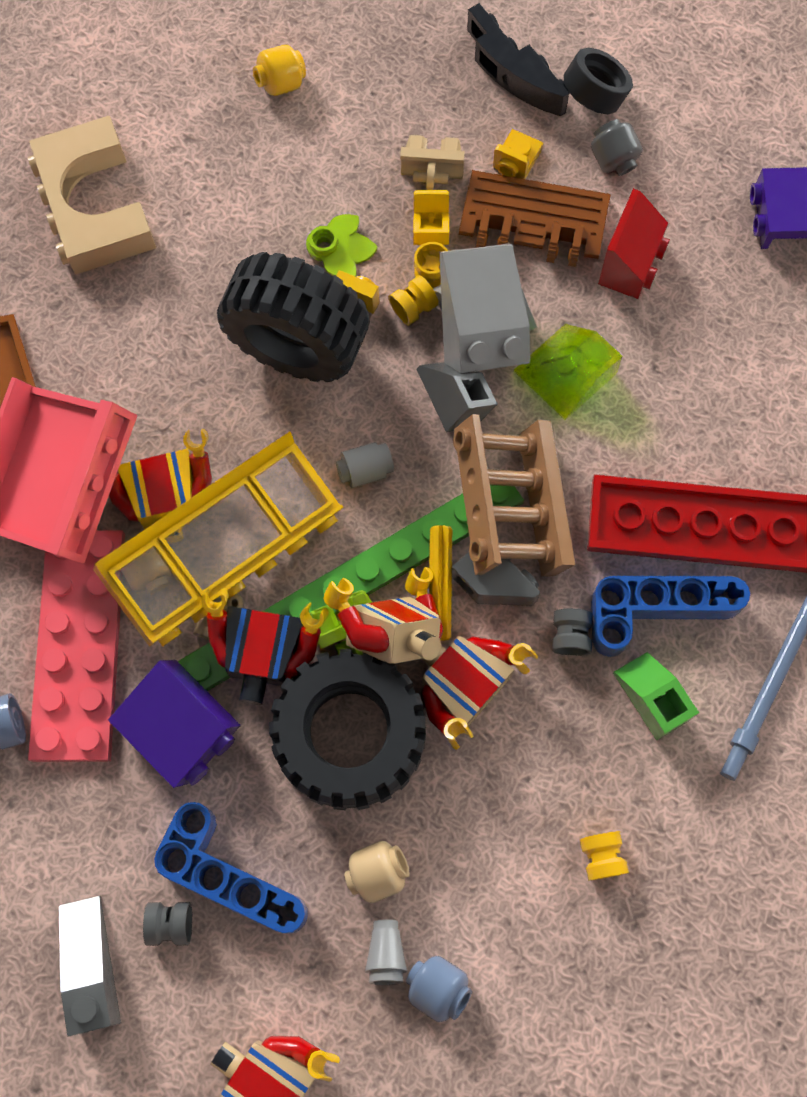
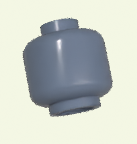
M433 956L425 963L418 961L412 967L406 979V983L410 985L408 998L411 1005L436 1022H444L449 1018L456 1020L465 1009L472 994V990L468 987L469 980L467 974L441 956Z

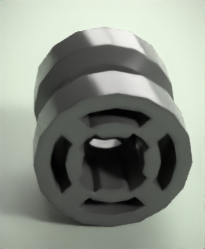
M573 608L554 611L553 625L557 628V635L553 638L552 651L560 655L584 656L591 654L592 640L588 637V632L593 625V613Z
M148 902L143 919V939L145 945L159 946L163 941H172L175 946H188L192 936L193 912L191 903L177 902L172 907H165L161 902Z

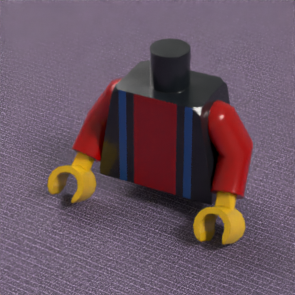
M207 588L202 596L201 603L203 608L208 611V638L216 660L220 666L225 668L230 677L243 680L239 701L253 705H263L267 684L282 686L286 678L291 679L299 675L296 670L297 667L305 661L309 664L314 659L321 633L319 627L328 618L329 611L327 608H324L321 611L320 619H314L309 613L312 603H309L300 613V618L228 606L226 612L223 609L228 601V591L222 588V601L215 603L210 600L209 588Z

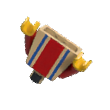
M424 567L420 578L416 576L414 569L411 568L407 577L405 589L411 595L417 596L416 599L404 597L350 606L348 599L354 591L352 583L345 578L340 580L338 586L333 581L330 582L324 593L323 600L329 607L340 611L337 617L346 632L347 646L393 664L421 658L432 660L440 653V639L443 635V626L434 597L427 592L433 579V573L429 568Z
M459 636L447 649L441 646L440 653L436 658L432 660L421 658L430 666L429 670L422 677L424 687L421 693L428 720L446 736L453 749L457 750L460 748L455 739L458 735L464 733L470 738L473 737L469 729L470 724L511 679L514 669L510 665H514L522 674L530 672V669L522 662L527 657L537 659L538 655L529 645L521 643L514 646L499 640L474 636L465 639Z
M270 1036L263 1042L256 1041L246 1056L225 1042L214 1056L210 1065L230 1079L219 1097H304L315 1078L328 1082L332 1081V1078L324 1072L325 1063L328 1060L339 1063L340 1058L336 1054L321 1051L318 1047L299 1036Z

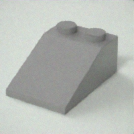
M503 244L440 252L444 363L459 373L530 363L529 322L513 245Z

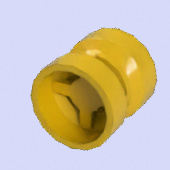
M427 242L418 247L414 254V277L422 276L434 289L441 285L440 252L448 251V249L438 242Z
M420 275L409 281L408 287L404 290L398 289L388 296L393 311L407 326L418 320L421 312H429L439 305L435 291L427 280Z
M620 831L579 839L582 852L587 855L588 859L592 860L586 867L588 881L629 873L627 861L617 856L623 844Z

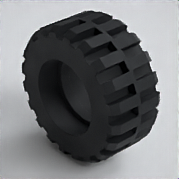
M260 252L243 259L237 265L217 309L220 329L223 333L227 334L229 341L240 347L242 352L256 358V361L263 365L267 364L273 367L278 372H285L299 379L307 378L313 382H320L321 380L332 382L348 374L370 324L369 314L364 301L358 299L357 292L351 287L345 286L343 280L336 275L331 276L325 272L324 268L316 264L312 266L305 263L303 259L297 257L289 258L281 253L269 255L267 252Z
M340 649V655L330 657L328 652L316 655L317 662L308 665L305 661L296 668L299 673L297 677L292 680L286 678L280 687L282 690L280 698L274 699L271 708L274 714L273 721L269 722V735L272 738L273 746L271 748L274 757L280 765L281 771L301 794L303 793L317 804L322 806L325 804L333 807V809L346 811V808L367 809L370 808L369 805L377 802L382 804L391 799V795L398 789L402 790L408 784L409 778L414 771H417L421 762L422 752L425 749L426 718L420 695L415 692L413 682L406 673L402 675L397 671L396 664L378 660L364 652L362 655L353 654L352 649ZM344 694H358L368 697L380 707L387 722V736L380 752L368 763L353 768L338 767L325 761L315 750L311 739V725L316 712L330 699Z

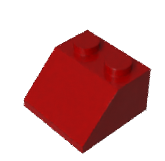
M633 188L607 248L598 285L636 299L639 298L643 288L650 290L658 270L652 267L655 258L663 259L670 239L664 237L668 222L640 190Z

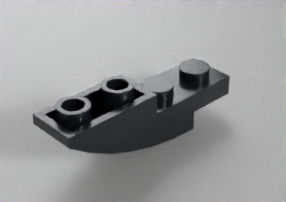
M480 3L469 8L467 31L476 41L475 61L501 87L527 104L557 116L564 115L567 110L569 92L564 81L557 79L549 69L546 59L542 55H538L530 44L518 50L515 41L511 37L507 38L499 28L495 16L491 13L488 14Z

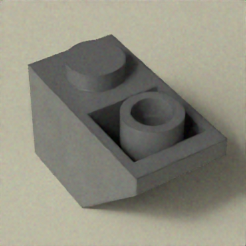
M444 362L419 365L416 369L446 432L454 431L457 426L472 414L479 415L481 422L498 404L483 373L480 371L459 373Z
M469 552L452 566V578L477 604L533 606L538 601L540 591L537 589L539 584L536 579L525 569L520 572L511 562L512 559H501L502 563L483 575H475L473 561L470 558Z

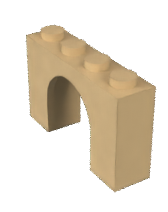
M110 115L29 141L33 155L28 157V161L35 178L41 177L43 184L37 185V189L44 206L50 205L52 213L46 216L53 234H59L61 243L56 244V248L63 265L70 263L76 275L156 249L140 202L106 213L93 215L80 213L69 206L70 194L81 179L92 173L127 162Z

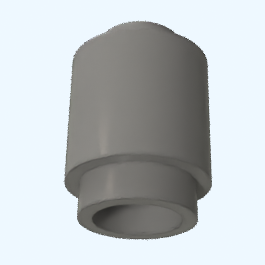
M376 442L343 451L341 452V460L336 461V468L341 482H348L351 488L385 479L386 474L394 472L392 456L386 443L377 445Z

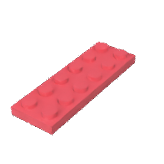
M96 530L84 564L45 551L28 760L31 762L111 761L113 725L108 719L114 713L121 607L93 571V568L97 561L125 543V533L123 530ZM119 570L115 575L122 583L123 573Z

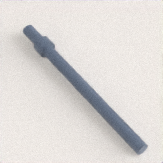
M807 596L742 729L738 728L730 742V745L733 747L720 772L722 776L729 780H736L747 755L753 754L759 742L757 734L807 633Z

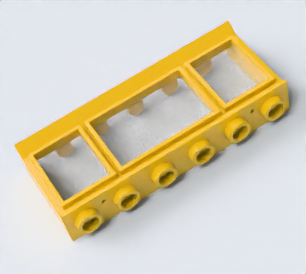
M289 431L94 564L93 571L150 647L158 641L163 647L182 633L178 626L189 618L194 623H197L207 616L208 611L203 608L201 603L202 596L207 588H209V598L211 601H215L221 596L222 588L228 591V600L246 588L243 580L255 572L258 578H260L278 565L274 560L276 556L285 550L291 556L308 543L304 536L314 529L321 534L337 523L338 519L335 517V514L344 507L338 503L293 439L291 431Z

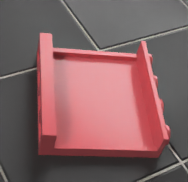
M12 377L0 408V536L84 564L138 415L113 402L101 400L100 403L34 387Z

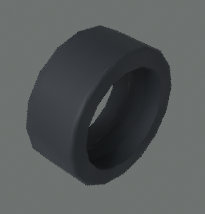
M589 47L579 50L563 75L564 84L572 97L587 109L601 114L615 113L633 88L632 77L620 61L604 51Z

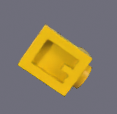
M512 129L504 144H498L494 150L493 168L497 169L501 175L526 179L543 149V142Z

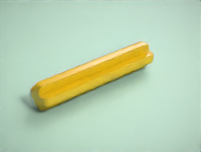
M436 525L430 528L429 569L433 573V579L429 585V594H432L443 626V635L440 641L450 640L452 622L453 529L446 525Z

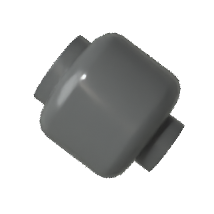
M615 119L604 124L594 132L595 138L591 143V150L603 172L612 173L616 171L618 176H622L638 166L636 160L642 155L643 146L630 123H621L619 119Z

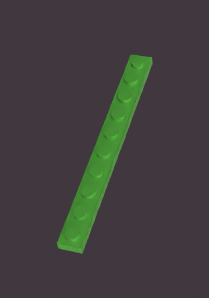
M490 485L493 506L519 507L523 504L524 499L515 486ZM463 493L262 612L300 618V613L309 603H312L309 613L326 606L327 604H325L323 597L331 581L338 586L342 578L352 583L354 587L352 593L363 590L369 596L411 571V568L414 569L429 560L431 527L436 525L450 526L453 529L452 546L469 536ZM333 609L335 615L340 613L338 609ZM210 642L178 661L206 691L231 678L225 668L218 664Z

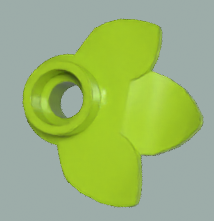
M351 214L338 215L327 226L316 227L311 231L306 240V248L309 255L317 261H322L325 270L332 276L337 275L340 270L356 277V264L372 258L377 252V245L369 238L357 233L359 216ZM322 242H328L330 244V246L326 248L318 247V245Z

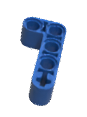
M733 576L605 577L596 586L591 599L593 645L597 652L603 656H618L632 639V619H731L738 615L748 604L751 594L749 587L745 581ZM604 591L614 592L619 597L620 603L618 605H608L602 599L601 593ZM650 591L654 593L658 598L659 604L654 606L646 604L641 598V592ZM688 591L694 594L697 598V605L691 606L684 603L680 592ZM724 592H728L730 599H735L732 605L729 604L728 598L721 597ZM608 628L615 629L621 635V643L611 644L607 642L603 637L602 631Z
M190 802L182 805L177 810L156 851L154 861L158 873L277 932L289 934L303 928L307 922L308 911L304 901L299 897L205 853L217 825L216 817L210 809L201 803ZM195 812H202L205 816L204 827L197 833H189L186 826L187 819ZM181 849L186 855V863L180 871L173 873L168 867V858L172 852ZM212 867H219L223 872L222 884L215 890H209L204 884L205 873ZM255 884L261 892L260 901L253 908H246L241 902V892L244 887ZM272 892L276 893L277 896L271 902L282 907H288L291 902L295 904L293 911L298 914L295 922L287 921L285 926L281 924L283 917L271 910H267L266 918L261 915L270 904Z

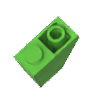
M648 652L613 672L656 741L686 724L699 714V711L678 679Z

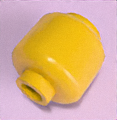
M280 45L263 50L258 54L256 66L253 67V77L259 88L263 87L271 96H278L299 89L302 79L306 77V66L298 50H294L289 45Z

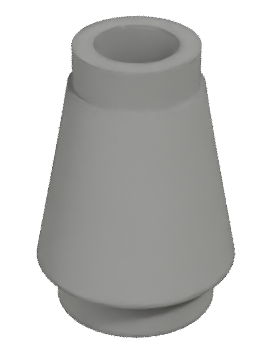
M374 921L365 973L369 974V983L373 985L402 984L403 973L407 972L400 931L398 930V921Z

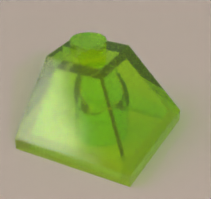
M565 324L530 355V363L518 365L514 372L566 420L617 374L623 356L596 331Z

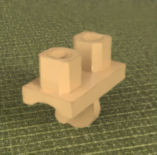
M410 135L406 147H401V175H412L413 182L426 183V190H434L435 183L448 184L449 178L463 179L465 151H461L458 138L446 137L442 139L441 150L427 149L428 139L424 136Z

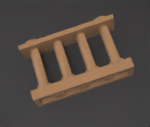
M472 414L454 429L453 445L458 455L470 537L469 555L473 561L475 575H483L502 563L501 559L538 560L541 576L546 577L556 576L573 567L575 560L551 421L537 420L521 432L519 436L482 433L479 415ZM484 449L520 451L524 471L487 469ZM490 485L526 487L530 507L493 506ZM495 521L532 523L536 544L499 543Z

